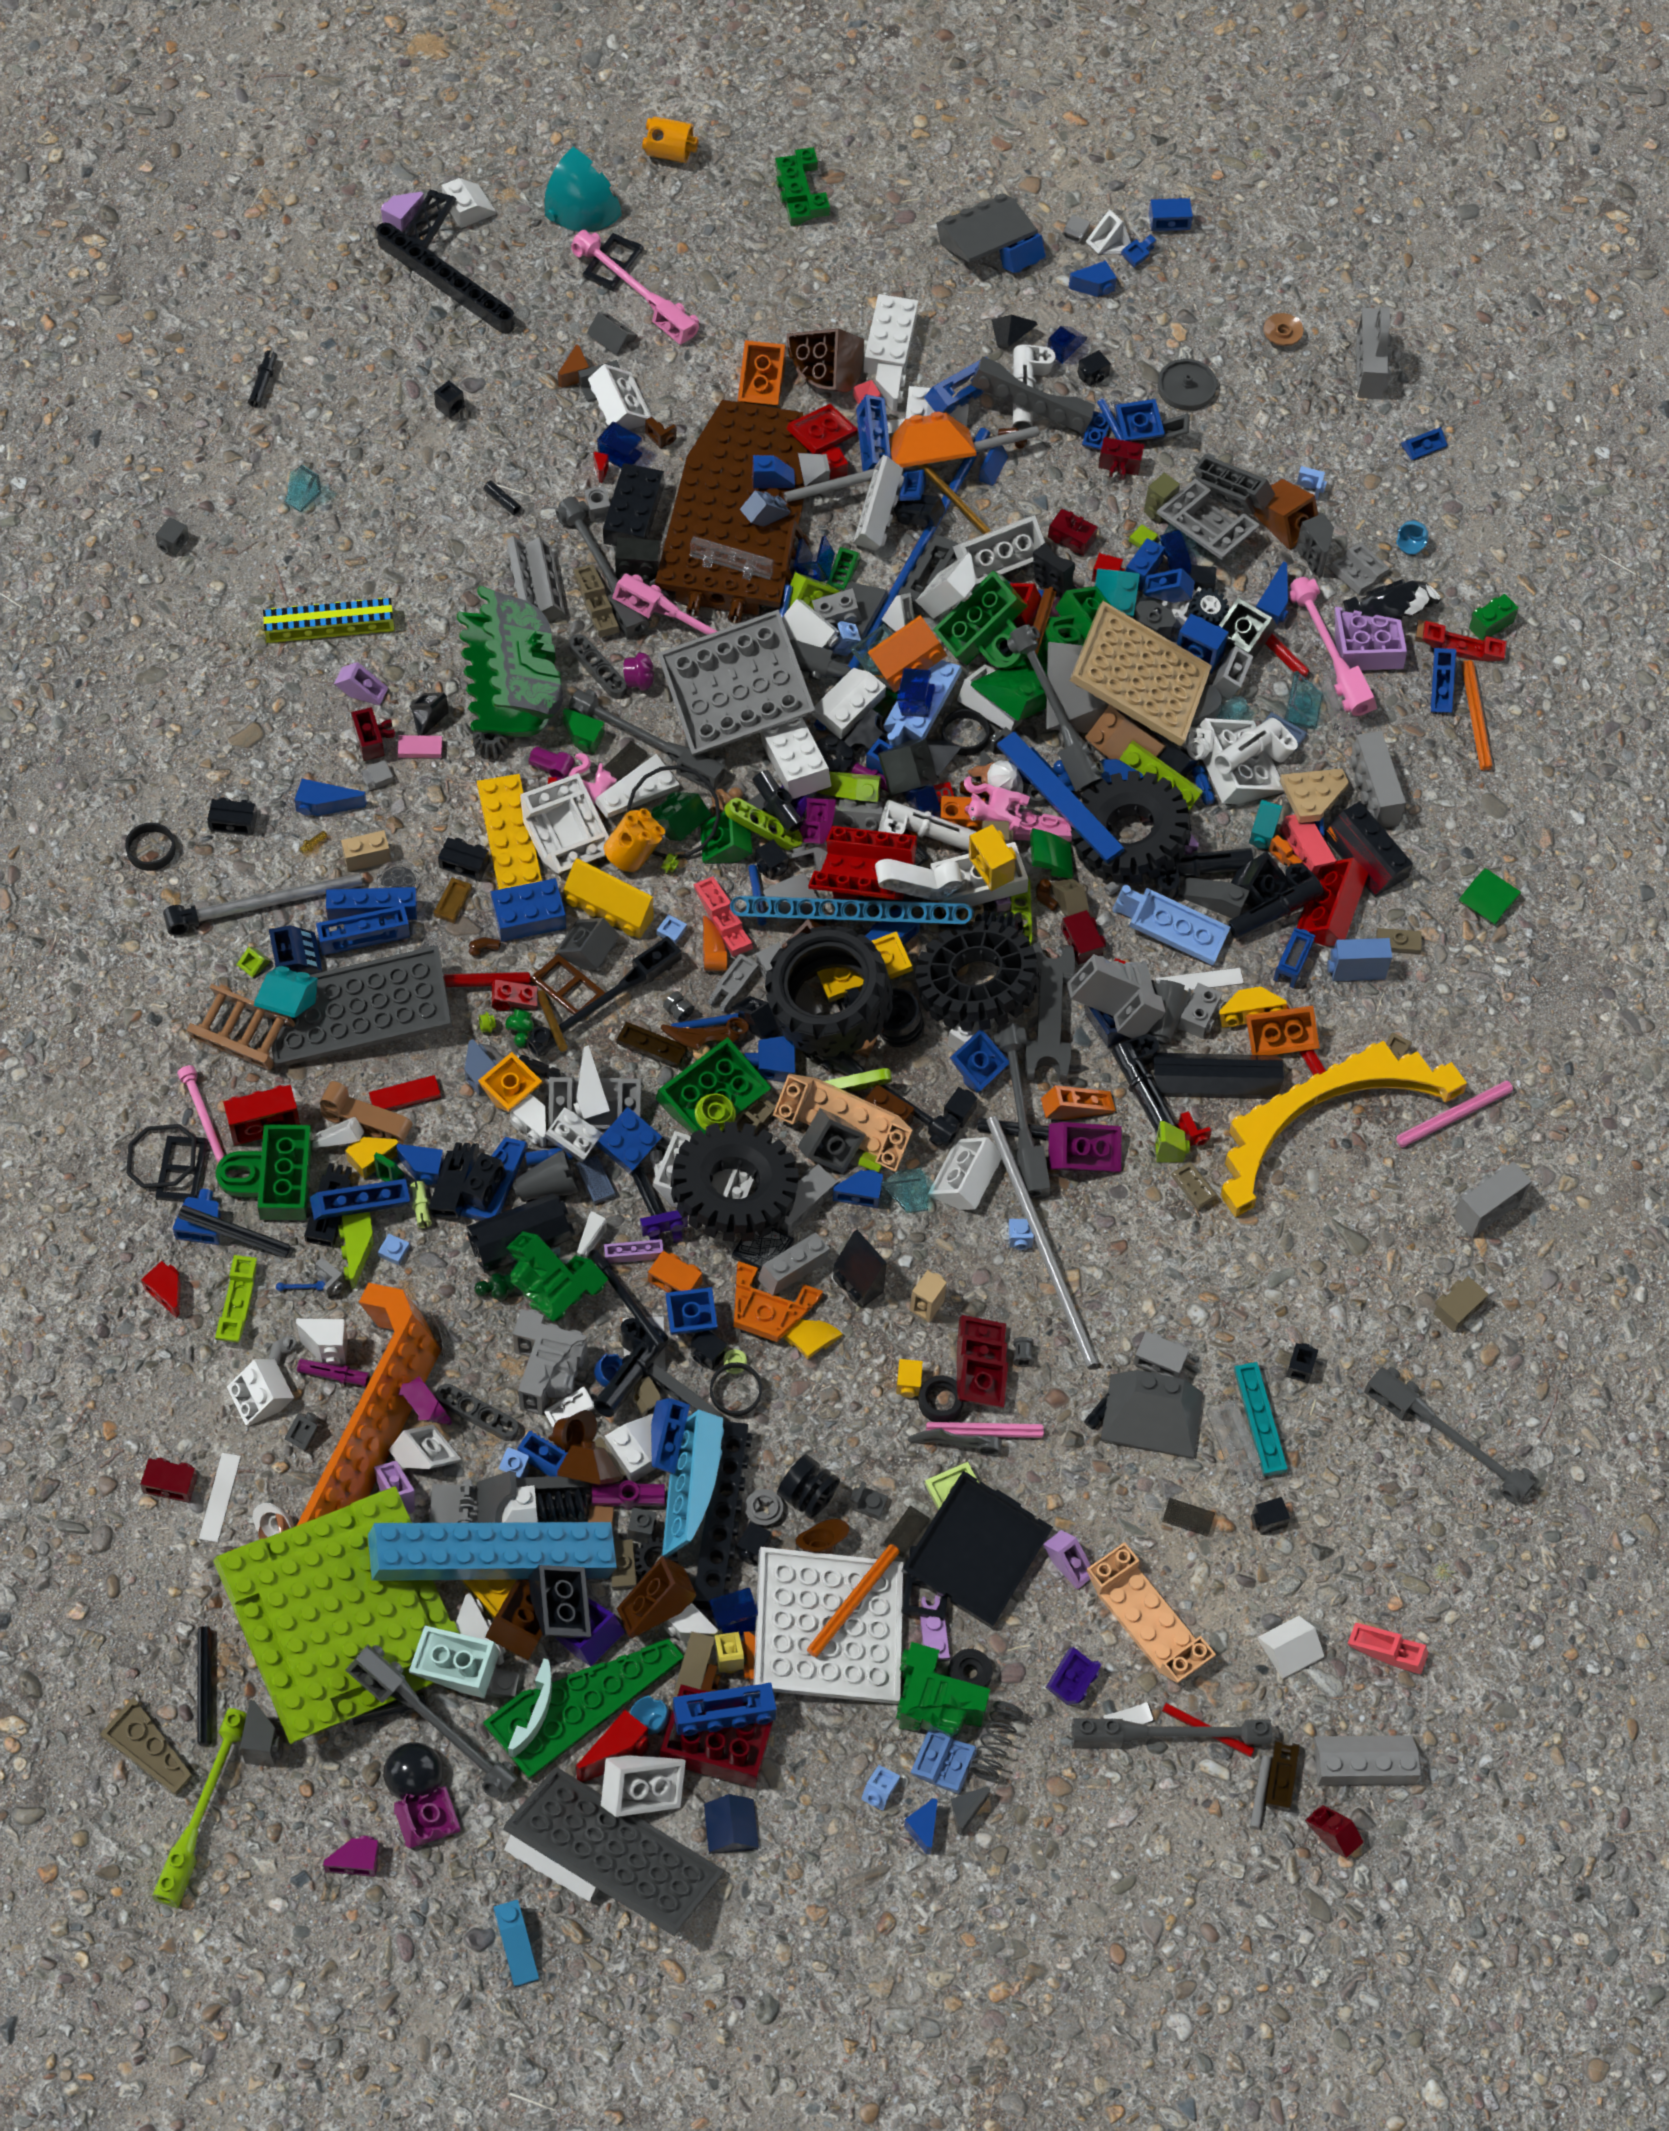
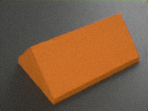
M1313 1006L1246 1015L1252 1055H1276L1320 1048Z

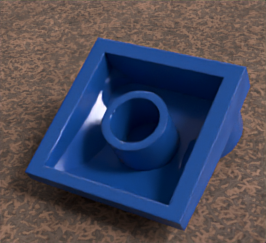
M1156 399L1117 404L1115 406L1116 422L1120 427L1124 441L1130 442L1165 436Z
M980 1029L949 1057L962 1074L965 1085L976 1092L981 1091L1009 1065V1060L983 1030L980 1031Z

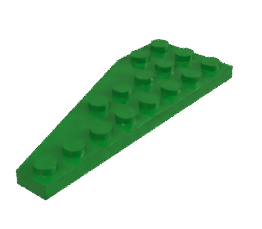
M666 1639L641 1648L640 1651L619 1656L613 1661L602 1662L552 1682L551 1700L541 1728L521 1753L514 1758H510L525 1777L531 1780L681 1663L684 1656L670 1639ZM528 1689L521 1692L483 1721L484 1727L508 1756V1747L516 1727L527 1728L542 1690Z

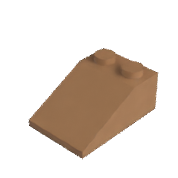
M1111 705L1107 707L1085 736L1093 746L1110 759L1120 760V757L1132 741H1135L1156 757L1166 747L1142 723L1113 708Z

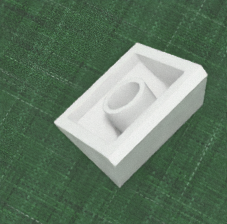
M1300 1616L1257 1637L1282 1680L1324 1658L1315 1627Z

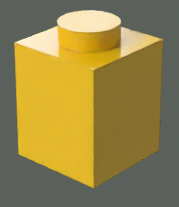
M899 1359L896 1394L906 1398L919 1396L923 1361Z

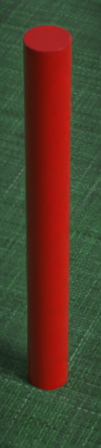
M1165 1703L1162 1712L1191 1727H1212L1168 1703ZM1212 1737L1251 1757L1255 1749L1234 1737Z

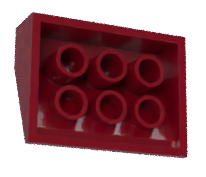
M681 1684L677 1697L708 1691ZM672 1711L660 1750V1758L684 1759L686 1761L685 1770L756 1788L774 1720L764 1725L753 1723L747 1724L743 1728L727 1727L717 1732H709L707 1730L700 1731L695 1735L685 1736L684 1734L677 1735Z

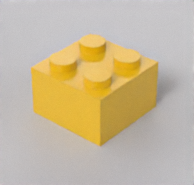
M992 824L970 835L969 859L990 891L1013 881L1016 870L1015 859L1017 857L1014 850L1006 845L1002 832L1000 830L997 831Z

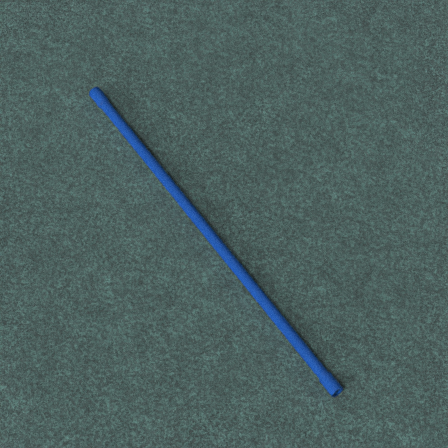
M980 428L973 442L988 439L990 431L986 428ZM977 456L966 457L962 461L949 485L955 493L958 492ZM945 494L942 497L945 507L942 518L952 502ZM925 527L865 638L848 664V667L851 669H858L884 624L883 616L895 597L898 596L901 587H904L907 583L909 573L916 567L918 558L922 556L928 541L931 540L937 527ZM816 719L815 727L819 730H825L827 727Z

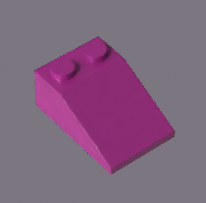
M1071 1122L1049 1124L1048 1170L1121 1172L1122 1126Z

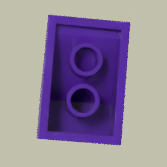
M588 1597L591 1638H555L573 1655L589 1666H592L625 1632L615 1614Z

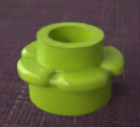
M669 853L660 868L665 870V873H668V871L674 872L679 863L676 859L678 855L674 856Z
M487 1011L485 1014L479 1015L481 1032L492 1033V1029L496 1028L494 1016L489 1015Z

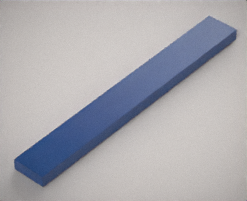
M1014 731L997 743V747L1106 863H1109L1124 852V847Z

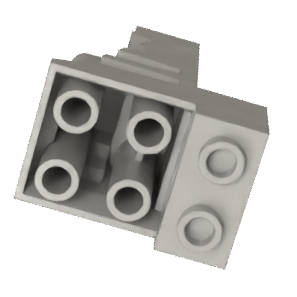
M1093 954L1067 982L1072 1000L1113 1016L1117 1032L1132 1039L1148 1033L1150 1028L1166 1013L1162 997L1154 993L1147 962L1145 961L1126 962L1123 964L1118 961L1110 962L1102 956Z
M521 1309L513 1332L515 1354L529 1357L518 1389L520 1410L543 1416L549 1397L566 1398L567 1394H572L574 1378L577 1377L578 1367H583L588 1356L587 1335L578 1330L568 1331L561 1329L555 1324L545 1325L544 1315L533 1309L528 1311Z

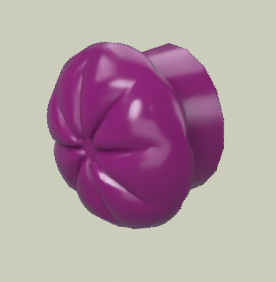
M640 652L636 657L625 658L623 673L626 685L629 688L639 687L641 691L648 690L654 681L653 663L646 653Z

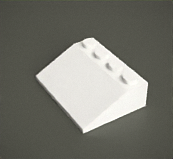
M1205 718L1197 727L1214 730L1213 750L1208 753L1203 762L1222 804H1241L1284 793L1280 783V776L1271 757L1264 749L1261 754L1250 757L1227 774H1221L1214 768L1213 758L1239 740L1244 732L1256 728L1257 726L1254 721Z

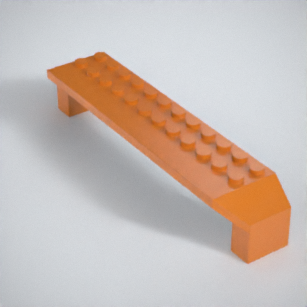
M368 1282L358 1302L378 1327L394 1330V1334L296 1526L349 1506L351 1503L369 1496L377 1480L374 1467L385 1464L390 1454L389 1449L397 1440L412 1410V1406L406 1398L399 1395L402 1384L410 1383L418 1376L425 1383L441 1352V1348L423 1314L403 1289Z

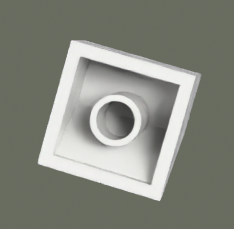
M458 178L442 185V193L455 196L457 199L450 213L460 228L496 215L494 207L478 184Z
M296 1318L300 1342L321 1363L334 1366L346 1365L348 1336L344 1319Z

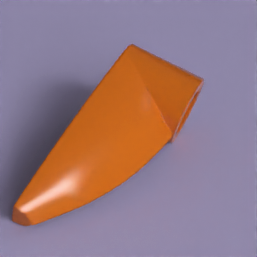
M703 916L704 971H727V951L725 950L723 939L713 922L707 916Z

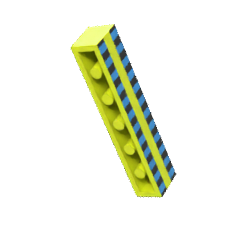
M391 598L263 610L266 643L395 631Z

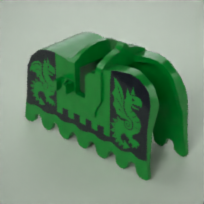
M479 586L477 588L478 595L488 601V604H483L480 607L481 614L461 611L457 613V620L467 627V630H462L459 633V637L470 646L464 648L461 654L464 659L472 663V665L464 668V674L474 680V683H470L466 687V691L477 700L471 702L468 706L469 711L479 717V720L472 721L471 730L474 732L515 737L536 735L546 726L548 718H552L559 711L563 702L561 674L554 665L556 656L555 647L552 644L550 624L547 617L532 603L484 586Z

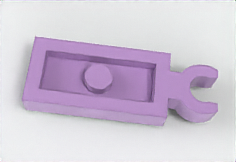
M935 1596V1604L928 1605L926 1598L922 1597L921 1607L938 1610L940 1599L938 1596ZM919 1616L923 1645L940 1650L938 1662L949 1661L945 1619L942 1621L938 1617L929 1616L926 1618Z

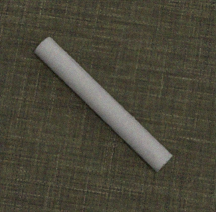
M1266 1755L1262 1756L1250 1822V1828L1256 1830L1260 1829L1272 1757Z

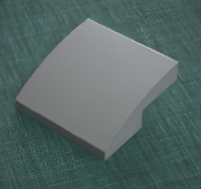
M1362 543L1348 549L1345 556L1332 562L1329 567L1335 575L1358 595L1378 582L1390 570L1384 562Z
M805 873L781 881L763 891L765 896L818 898L814 889H808L809 880ZM783 901L780 909L783 913L787 914L791 910V905L787 901ZM805 902L802 910L806 914H811L813 906L811 903ZM777 918L783 929L801 919Z

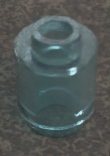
M1241 696L1231 698L1222 705L1217 719L1239 720L1246 715V711L1249 709L1248 703Z

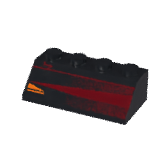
M1361 801L1343 810L1324 830V838L1342 859L1354 857L1368 872L1364 886L1374 897L1410 876L1413 866L1412 861Z

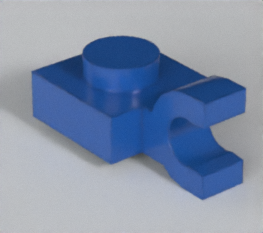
M1149 235L1141 243L1136 239L1122 249L1121 255L1133 267H1136L1149 257V251L1154 248L1153 244L1156 242V239L1152 235Z

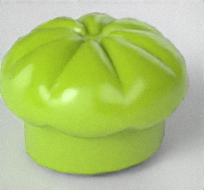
M706 1095L698 1101L695 1107L696 1121L705 1131L707 1126L716 1123L720 1130L724 1131L725 1122L735 1121V1107L724 1095Z

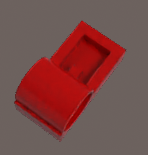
M495 979L492 982V1008L498 1011L509 1010L511 1007L535 1010L537 1007V986Z

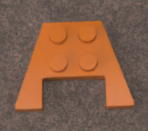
M738 1261L733 1327L778 1342L822 1299V1290L803 1284L795 1302L752 1288L751 1286L757 1275L758 1268Z

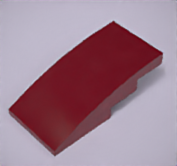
M966 1315L959 1317L957 1339V1396L959 1401L1004 1408L1008 1363L1006 1362L1007 1343H1005L1006 1323Z

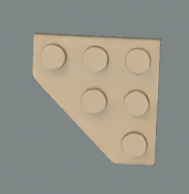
M1342 768L1283 774L1280 776L1282 788L1299 823L1320 821L1327 809H1331L1338 801L1340 794L1344 793L1349 785V781Z

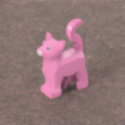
M582 753L576 754L575 758L581 760L582 765L571 769L568 777L586 772L591 766L590 758ZM602 763L598 766L595 783L582 780L597 813L599 808L595 804L596 797L617 783V779L609 771L603 769Z
M966 777L964 787L968 792L972 793V801L965 807L972 821H1009V830H1013L1014 836L1022 817L1019 807L1020 805L1027 806L1030 797L986 783L974 786L972 784V777ZM987 792L990 796L988 805L976 794Z

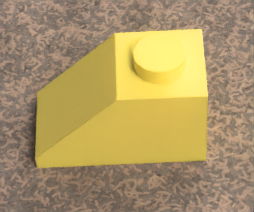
M739 1632L714 1635L719 1672L734 1673L744 1669V1654Z

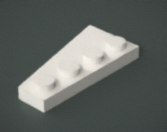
M655 754L596 797L595 804L606 818L627 811L629 798L636 784L644 775L665 766V764ZM669 770L660 771L652 775L636 791L631 809L678 790L679 782Z

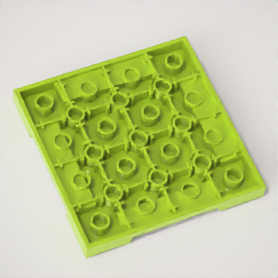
M396 1486L265 1539L261 1538L218 1555L213 1560L290 1745L396 1700L389 1696L381 1703L345 1671L367 1644L371 1647L373 1645L380 1646L384 1651L383 1658L389 1663H399L403 1668L401 1674L405 1677L413 1691L416 1692L435 1684L432 1681L409 1673L424 1626L459 1634L455 1622L449 1619L433 1580L372 1581L368 1533L374 1523H412Z

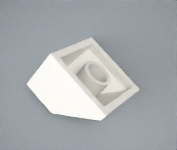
M433 1424L404 1430L389 1449L395 1461L397 1460L402 1468L432 1469L458 1463L461 1460Z
M534 1485L517 1487V1496L510 1499L506 1504L501 1516V1523L538 1522Z

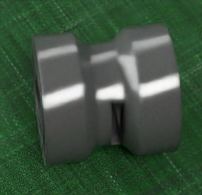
M679 991L672 993L663 1004V1008L668 1012H672L678 1022L688 1019L694 1011V1006L689 1001L686 1002L684 996Z

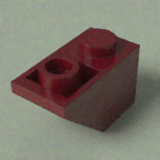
M1324 1805L1316 1809L1305 1820L1307 1825L1332 1851L1345 1858L1364 1843L1353 1820Z

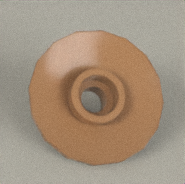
M1278 313L1268 317L1264 323L1263 331L1270 342L1280 346H1290L1299 342L1303 336L1304 329L1302 323L1295 316Z

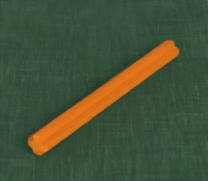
M1465 660L1462 662L1461 667L1479 766L1482 771H1488L1492 767V760L1474 662L1472 660Z
M890 1544L808 1646L807 1652L813 1657L819 1656L898 1556L900 1550Z

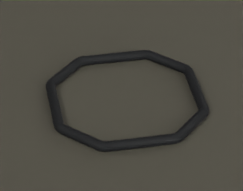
M181 1124L146 1127L128 1145L127 1175L144 1189L178 1185L195 1168L196 1137ZM179 1128L192 1139L190 1167L175 1181L144 1184L131 1173L133 1145L148 1131Z

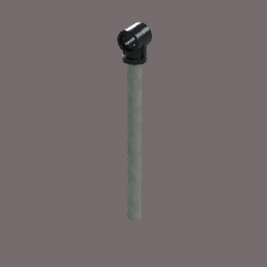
M360 873L198 909H196L195 905H191V908L185 909L182 905H171L165 908L163 916L167 932L170 935L177 936L186 933L190 926L195 925V927H199V922L323 895L326 894V889L362 886Z

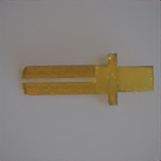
M321 831L312 839H305L303 841L304 845L299 848V851L302 854L307 850L313 851V847L327 837V833Z

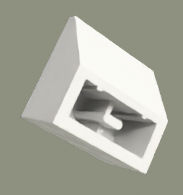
M564 1107L544 1137L580 1162H583L602 1132Z
M254 1359L227 1386L246 1426L253 1425L281 1412L294 1399L275 1359Z

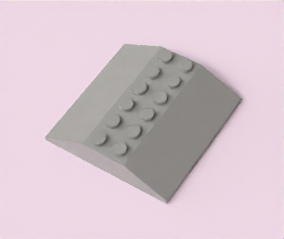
M779 609L658 653L692 756L816 713Z

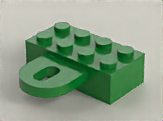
M993 570L971 591L972 595L965 602L961 601L933 631L954 657L964 664L968 665L981 652L993 666L1002 670H1008L1016 667L1023 660L1025 654L1012 653L1010 657H1006L1001 652L999 646L1003 640L1011 638L1010 633L1017 629V626L1012 621L1028 605L1009 582Z
M1097 586L1067 590L1055 607L1060 617L1053 618L1045 630L1050 642L1084 645L1098 607L1102 601L1110 605ZM1060 634H1069L1071 638H1064Z
M264 1125L262 1151H236L227 1154L219 1161L216 1167V1179L221 1190L228 1195L236 1197H258L257 1208L260 1220H307L313 1140L310 1125ZM230 1170L250 1171V1175L246 1178H229L226 1176Z

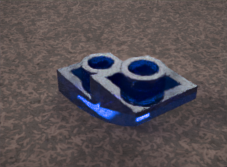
M1178 529L1159 535L1161 544L1165 547L1164 555L1167 557L1170 571L1183 568L1186 573H1190L1192 564L1181 531Z

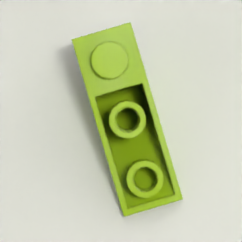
M370 1212L342 1216L343 1225H338L340 1239L345 1238V1245L341 1246L343 1260L347 1259L348 1266L344 1267L345 1281L350 1280L351 1289L356 1287L374 1244Z

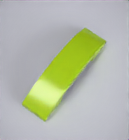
M233 1256L229 1274V1287L222 1317L219 1318L215 1340L239 1343L253 1293L257 1267L256 1257Z

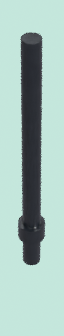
M597 1249L591 1250L589 1253L590 1257L608 1278L609 1283L657 1349L663 1348L665 1342L612 1271L613 1267L609 1261L603 1259Z

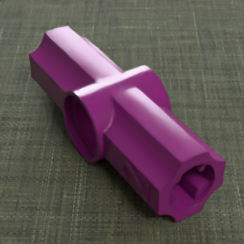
M629 1480L621 1484H593L592 1506H621L628 1510L636 1506H665V1484H636ZM626 1492H632L634 1496L631 1498H625L623 1494Z

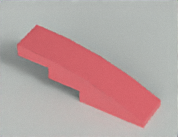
M712 876L693 884L704 909L718 929L731 955L735 957L752 950L753 944L743 930L742 922L737 915L732 913L730 909L731 901L715 878Z

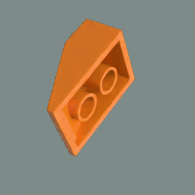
M745 340L738 402L779 405L788 351L785 344Z

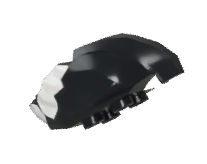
M1401 579L1392 584L1383 585L1366 592L1367 596L1361 602L1356 597L1344 600L1343 604L1346 612L1353 613L1355 610L1362 612L1361 615L1373 617L1380 615L1402 621V616L1411 617L1416 613L1418 614L1423 607L1428 608L1438 604L1441 598L1437 591L1429 586L1427 582L1413 580L1405 582L1404 579Z

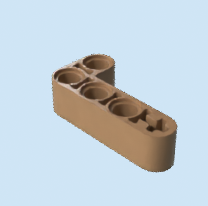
M329 1082L320 1100L321 1114L325 1119L338 1124L356 1117L364 1130V1134L376 1138L396 1139L399 1144H404L413 1125L412 1121L403 1115L349 1097L348 1089L339 1082Z

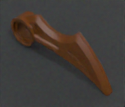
M739 1017L730 1018L726 1026L681 1028L665 1024L661 1025V1030L668 1036L697 1051L706 1043L722 1042L727 1037L733 1043L735 1041H742L746 1038L749 1029L748 1023ZM737 1026L741 1028L742 1031L736 1032L732 1030L731 1027Z

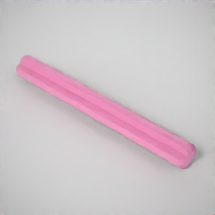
M928 1422L926 1424V1431L942 1428L947 1432L966 1436L1042 1438L1044 1435V1427L1041 1424Z

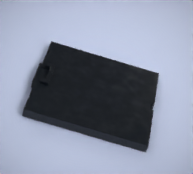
M963 1470L901 1572L939 1596H948L951 1598L950 1603L992 1628L1053 1526L1040 1518L1037 1520L1035 1515L1021 1507L1022 1504L998 1489L995 1491L981 1481L978 1483L975 1477Z

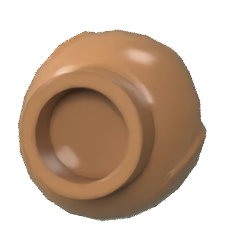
M738 787L731 788L729 793L724 792L723 789L715 791L719 798L720 813L725 811V806L731 799L743 798V792ZM712 796L711 799L713 804L711 806V811L716 815L715 800Z

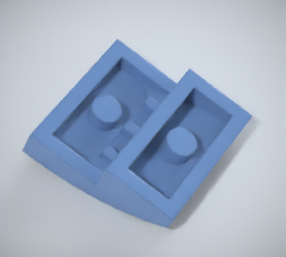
M936 1730L928 1731L910 1773L935 1786L960 1794L969 1773L971 1760L977 1754V1747L954 1740L953 1737L946 1736Z

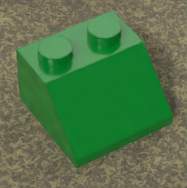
M725 811L720 813L716 833L702 850V862L705 864L737 863L751 855V830L731 820L725 814ZM716 816L700 825L701 845L711 834Z

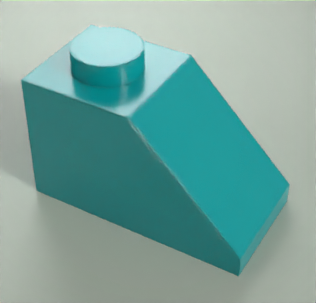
M1261 800L1249 844L1260 849L1269 850L1271 839L1274 838L1282 810L1281 805Z

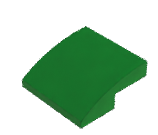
M1032 828L1030 833L1032 866L1050 869L1051 876L1072 879L1071 844L1055 834Z
M1484 868L1459 898V902L1495 926L1520 896L1521 891L1487 868Z

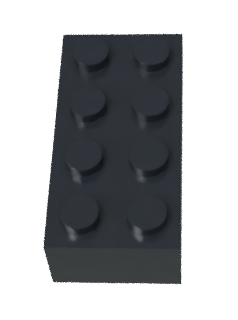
M623 463L603 526V544L617 546L618 537L648 540L664 488V471Z

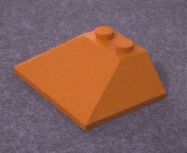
M933 412L927 416L914 415L909 419H905L889 439L891 459L902 468L977 456L969 428L949 414L942 412Z

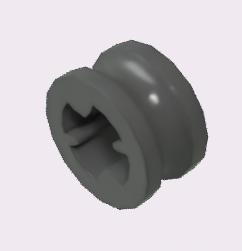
M663 1136L661 1142L655 1145L657 1150L662 1151L663 1156L671 1141L666 1136Z

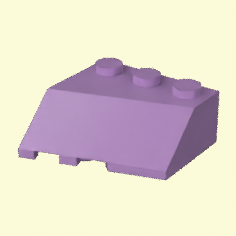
M1335 606L1336 648L1350 669L1355 666H1359L1360 670L1404 669L1407 649L1401 620L1380 615L1373 617L1361 615L1362 612L1355 610L1353 613L1342 611L1341 607Z

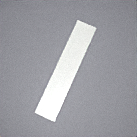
M1240 968L1155 978L1157 984L1160 983V980L1181 983L1185 985L1184 990L1189 988L1191 990L1195 989L1197 983L1207 987L1244 983Z
M221 1454L199 1536L201 1540L218 1542L241 1456Z

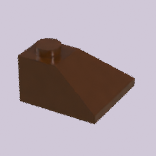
M582 1440L581 1444L571 1446L557 1471V1476L599 1485L621 1481L622 1479L620 1472L606 1450L595 1446L596 1442Z

